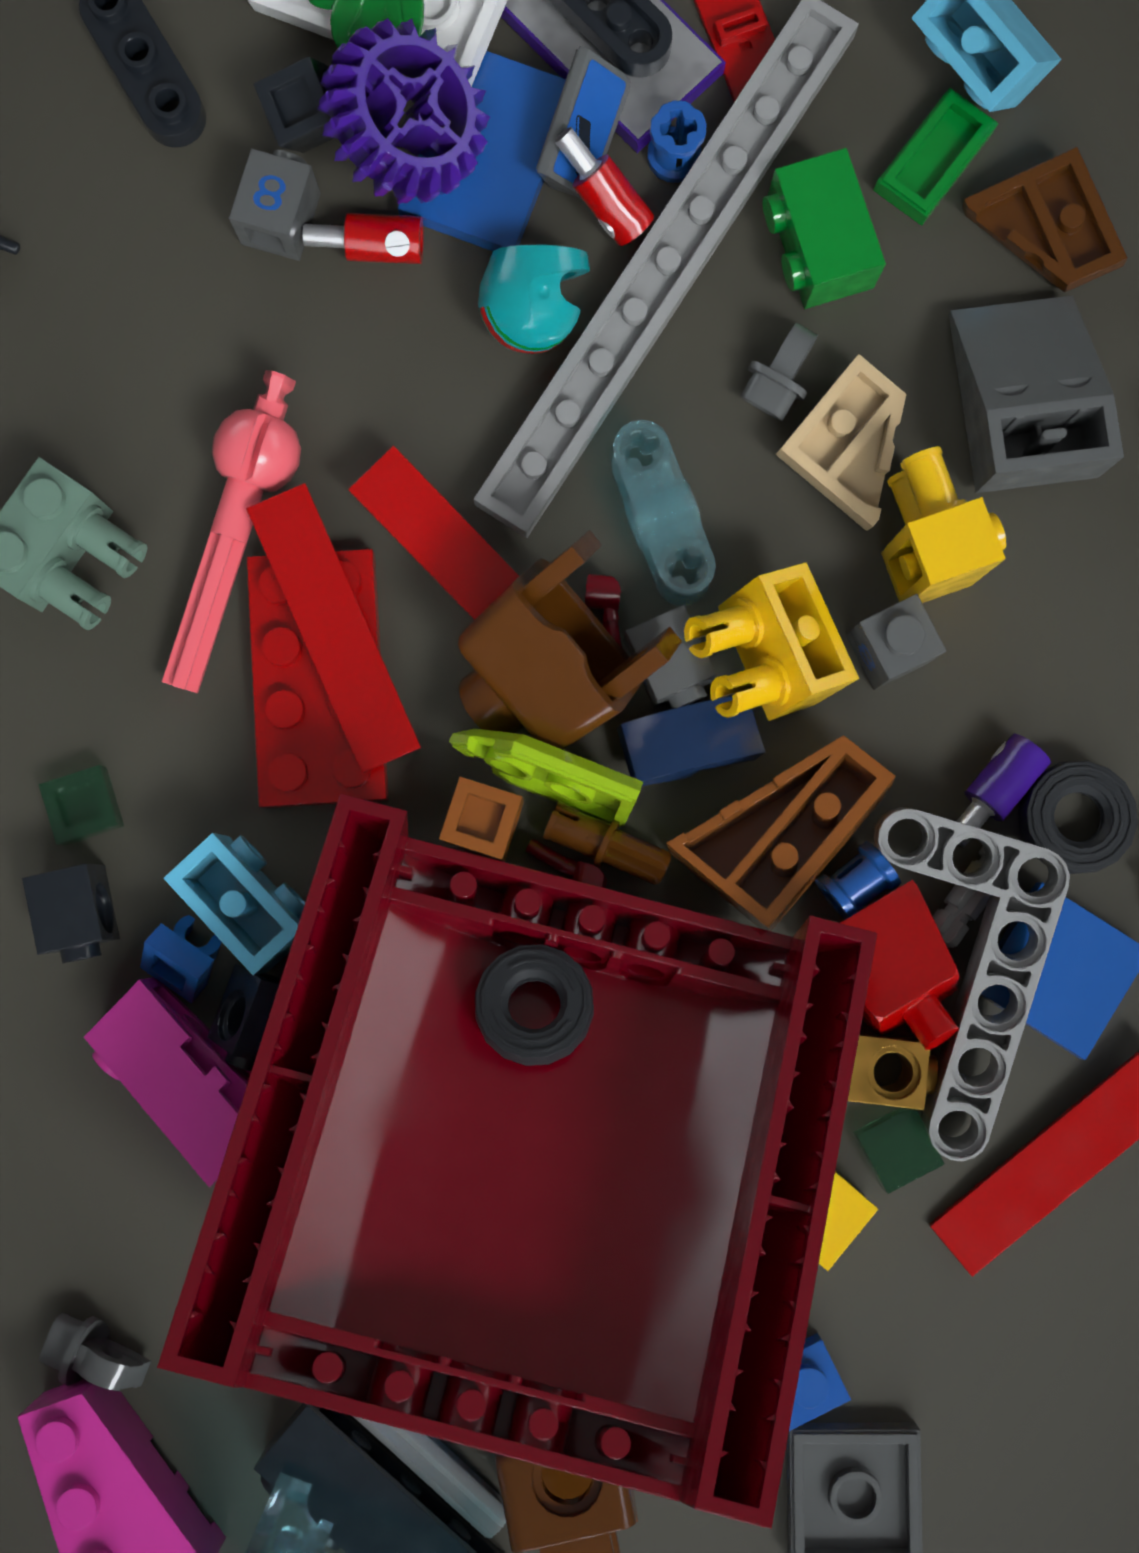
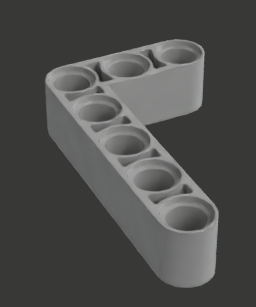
M897 807L888 810L880 816L874 827L873 839L876 848L889 862L904 869L990 894L951 1017L959 1030L943 1043L938 1058L936 1088L932 1095L927 1094L922 1113L925 1130L938 1153L949 1160L966 1161L975 1158L983 1152L989 1141L1068 891L1070 874L1064 860L1049 849L917 809ZM913 819L921 828L922 841L919 847L912 853L905 855L896 854L889 846L888 832L897 821ZM968 838L978 839L985 851L983 864L975 872L968 874L959 873L954 867L952 860L956 845ZM1041 858L1048 868V880L1038 891L1024 892L1017 880L1018 871L1027 860ZM1014 921L1024 922L1029 931V939L1025 948L1014 954L1002 953L997 943L998 934L1001 929ZM996 984L1008 987L1010 998L1006 1009L995 1015H984L979 1012L978 998L983 990ZM973 1048L988 1050L991 1055L990 1064L983 1073L976 1076H965L958 1071L959 1060L967 1050ZM956 1110L965 1111L971 1115V1124L962 1135L948 1137L938 1132L941 1119L949 1112Z

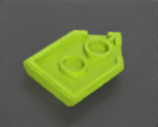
M474 728L452 733L449 740L453 744L452 747L465 756H477L484 759L492 767V773L505 782L558 803L561 801L566 803V805L580 810L584 814L611 824L613 820L620 822L619 827L625 825L643 785V781L524 734Z

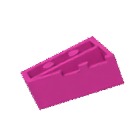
M154 977L139 979L84 1036V1039L94 1049L92 1057L97 1065L112 1078L120 1080L142 1109L210 1188L217 1181L251 1072L225 1061L227 1051L207 1037L210 1029L163 983Z
M83 1378L73 1385H62L44 1391L17 1416L59 1553L219 1552L226 1536L215 1521L212 1523L207 1521L187 1493L189 1485L177 1470L173 1473L150 1442L153 1435L121 1391L99 1387Z

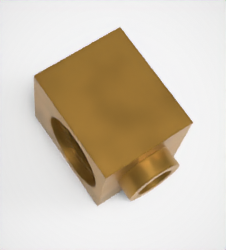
M860 1032L848 1101L924 1110L926 1094L932 1095L936 1088L938 1077L937 1058L934 1055H930V1050H925L916 1038L892 1035L879 1036L875 1033ZM896 1053L902 1064L900 1077L889 1086H879L874 1078V1066L877 1060L884 1054Z

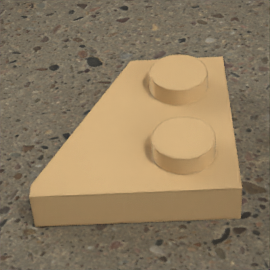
M858 354L775 455L863 529L868 531L877 523L880 517L881 508L878 505L885 474L890 471L895 449L893 437L896 426L901 422L906 393Z

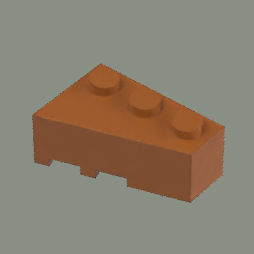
M843 735L775 776L770 783L742 800L734 801L721 809L719 814L686 834L683 832L666 844L674 858L758 928L772 931L888 794L896 776Z

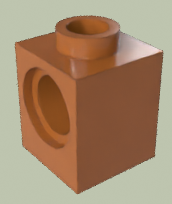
M459 777L439 840L505 862L524 805V799L522 796Z

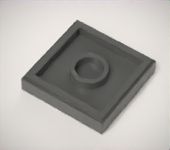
M915 1422L805 1423L789 1431L787 1440L788 1553H923L920 1428Z

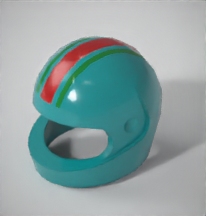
M516 245L494 250L480 282L478 296L479 312L489 334L502 346L518 353H542L561 344L577 323L581 310L565 300L561 294L560 282L576 278L590 271L587 252L577 248L555 245Z

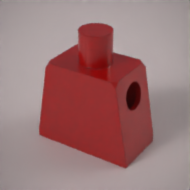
M913 879L841 922L845 925L877 933L862 1018L879 1036L886 1035L907 1023L923 1048L931 1050L957 1033L959 1030L958 1026L940 1001L949 997L958 989L959 973L929 908Z

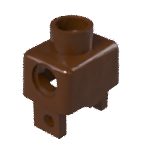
M590 530L550 563L545 559H538L459 636L458 648L464 658L474 668L459 684L460 699L467 713L481 729L518 733L521 729L525 728L534 739L563 750L622 712L642 682L669 662L681 644L682 640L669 626L629 657L564 580L602 546Z
M495 1454V1466L512 1552L519 1553L539 1549L540 1553H621L617 1531L630 1528L638 1522L634 1490Z

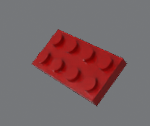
M372 549L336 551L381 654L375 553ZM267 556L247 557L259 807L279 808L337 804L340 794L371 802L389 801L387 763L361 773Z

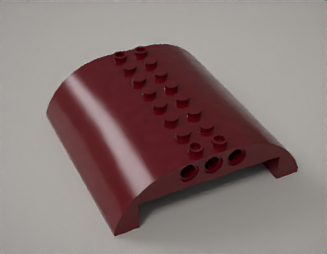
M340 794L157 1368L232 1388L244 1387L678 1501L695 1510L772 1530L877 933L811 915L793 937L409 838L407 811ZM543 944L564 951L583 968L593 990L594 1016L586 1037L570 1055L549 1065L525 1066L503 1058L486 1043L475 1018V992L483 972L500 954L521 945ZM530 981L518 986L511 994L508 1002V1010L512 1019L520 1026L529 1029H538L549 1025L557 1017L561 1007L556 991L548 984L540 981Z

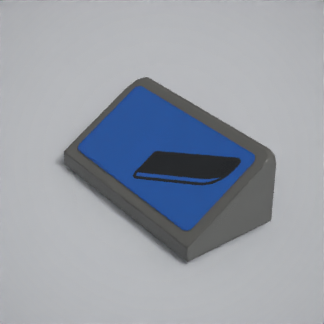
M582 46L579 47V50L576 49L536 166L537 173L550 188L581 198L572 186L579 173L554 141L563 131L572 127L595 159L607 154L631 87L630 79L623 72L590 49Z

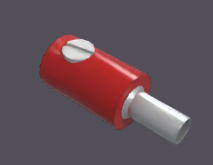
M572 127L563 131L554 142L579 173L572 184L573 188L598 218V222L616 243L619 246L628 244L643 233L651 224L654 214L609 154L595 159Z
M347 213L344 226L304 224L303 244L310 247L345 248L347 261L422 264L424 249L422 216Z

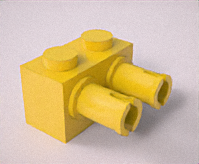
M939 446L922 450L905 458L900 463L903 471L891 476L887 480L905 523L901 531L881 552L899 602L918 594L921 602L924 603L970 587L1006 559L1003 552L1006 548V536L1000 519L995 513H988L983 497L969 502L966 499H958L942 457L943 452Z
M807 562L759 575L720 604L718 612L704 616L698 615L689 618L685 623L684 638L686 642L706 637L705 642L692 645L689 648L694 656L704 658L711 656L715 652L736 647L746 669L731 675L716 677L711 683L710 697L712 701L732 695L731 701L715 707L716 711L726 718L736 716L740 712L762 705L768 721L814 706L859 679Z

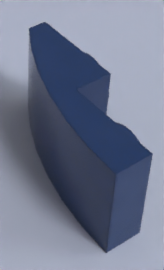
M732 696L714 701L709 700L662 711L620 724L616 729L630 777L643 781L642 786L690 778L702 769L755 761L765 753V749L753 710L749 709L729 718L721 716L715 707L731 701Z

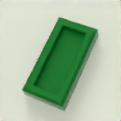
M949 87L878 179L873 191L922 226L992 136L999 123Z

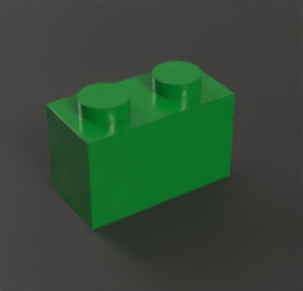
M847 148L775 169L768 195L763 197L764 217L770 233H779L785 250V254L782 255L781 259L784 278L790 291L798 290L804 310L874 289L886 262Z

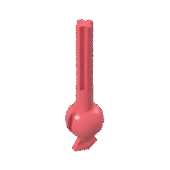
M265 371L263 381L267 389L265 394H258L253 410L241 409L233 412L221 422L213 437L212 456L216 470L227 480L161 681L194 693L199 692L253 526L246 508L261 502L264 492H275L291 481L299 467L301 446L297 432L284 421L288 408L284 397L294 390L296 381L275 371Z

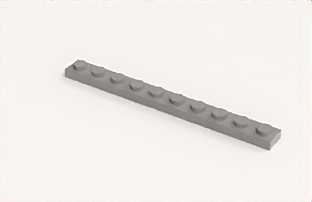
M801 0L474 498L476 507L528 538L854 39L859 23L821 0Z

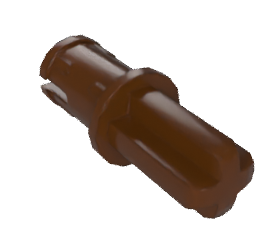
M561 801L557 803L543 835V838L566 846L595 860L593 865L598 868L603 863H606L653 885L659 884L663 880L671 861V855L668 851L619 830L620 822L613 820L609 824L584 814L580 810L568 806Z

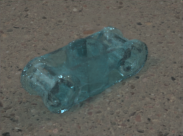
M648 420L631 421L624 425L616 434L611 461L613 476L623 499L625 513L639 549L643 551L656 589L661 597L674 605H692L702 599L707 592L716 568L714 555L702 527L698 506L687 480L681 473L669 438L663 428ZM639 447L642 455L652 454L650 464L642 466L638 458L629 459L630 449ZM676 561H682L686 569L697 567L698 570L692 584H687L683 576L672 578L671 575L673 574Z

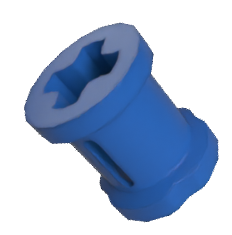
M675 100L665 103L651 120V141L648 145L647 161L651 171L659 179L666 182H682L702 152L701 144L706 136V121L703 113L693 108L690 103ZM676 117V127H670L672 118ZM674 140H678V145H675ZM677 159H682L681 166L676 167Z
M865 841L857 848L858 854L832 875L821 874L815 879V883L822 895L844 920L856 914L884 890L889 889L893 891L902 884L892 865L868 841Z

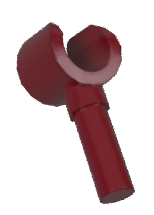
M590 574L587 577L584 604L591 609L604 610L603 626L622 648L618 620H620L618 613L621 593L620 585L612 576Z
M534 838L529 842L525 850L526 853L561 873L571 875V880L606 888V875L598 867L575 861L570 857L566 858Z

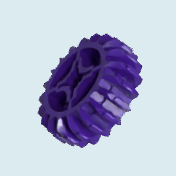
M387 18L384 21L377 22L371 30L367 26L356 30L349 38L347 44L342 43L332 55V65L323 73L320 84L327 91L319 99V106L317 108L332 117L324 125L322 136L339 139L342 145L335 152L334 161H346L349 158L356 166L353 171L352 182H361L368 176L373 179L374 197L384 196L392 189L398 204L408 203L414 197H417L421 204L431 202L439 194H449L460 185V181L473 173L475 166L478 164L476 157L484 151V147L488 143L480 132L487 127V122L490 119L489 115L476 108L483 101L486 90L473 88L468 81L473 75L475 65L463 66L461 68L454 59L458 44L448 45L442 49L437 45L436 28L425 30L419 37L412 19L401 22L395 28ZM411 99L412 104L410 105L408 110L404 112L403 109L406 106V103ZM405 113L407 117L404 119V123L398 127L397 124ZM396 147L405 148L408 151H410L414 156L406 154L397 149ZM419 154H422L425 158H423V157H417V156H418Z

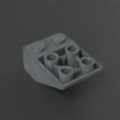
M1073 295L951 310L949 312L975 493L1099 478L1124 458L1114 393Z

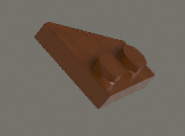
M1078 147L964 199L962 209L966 217L1064 293L1123 267L1128 259Z

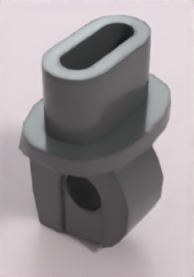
M795 323L771 366L751 361L748 370L752 373V376L740 398L769 416L783 421L795 399L804 401L807 391L794 378L819 335L803 325Z
M61 1313L53 1322L39 1357L41 1363L59 1371L58 1381L66 1386L73 1385L84 1378L94 1385L113 1391L142 1386L151 1363L149 1359L135 1351L109 1340L110 1330L104 1321L92 1316L83 1322L66 1313Z

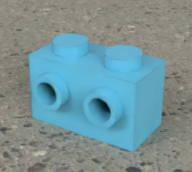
M926 0L912 17V20L926 35L925 41L932 52L953 67L963 79L964 88L968 95L979 106L988 109L989 112L1015 108L1062 60L1012 0Z
M211 833L163 879L252 975L267 973L290 952L305 901L287 883L284 882L277 888L260 870L267 864V861L243 836L240 835L233 841L230 836Z

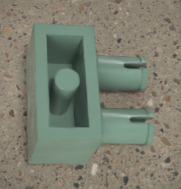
M38 457L0 511V587L40 612H43L46 606L51 604L78 622L85 630H91L102 619L84 608L81 602L86 601L106 614L111 604V597L73 574L71 571L86 551L115 570L122 578H127L138 567L117 553V551L122 549L142 563L148 547L143 541L135 539L108 521L114 511L96 495Z

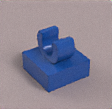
M187 915L175 924L173 931L161 923L146 939L140 968L192 1004L208 984L212 966L219 953L222 941L216 935L210 938V941L202 947H195L186 941L185 938L193 930L195 918Z

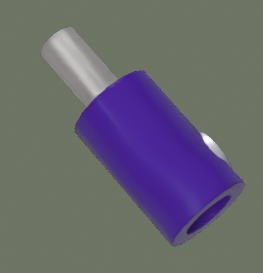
M1015 733L1012 734L998 748L989 763L965 790V796L971 804L957 822L981 828L989 817L1002 822L1050 765V758L1040 747L1026 737ZM972 838L962 840L958 845L965 847Z

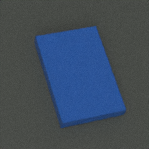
M486 51L472 84L473 88L486 90L483 101L476 108L490 116L487 127L480 132L488 143L485 145L484 151L476 157L478 164L475 166V170L468 177L462 179L460 185L449 194H439V196L427 203L421 204L417 197H414L408 203L399 204V215L422 216L424 227L490 251L519 245L544 183L542 177L537 173L536 166L566 79Z

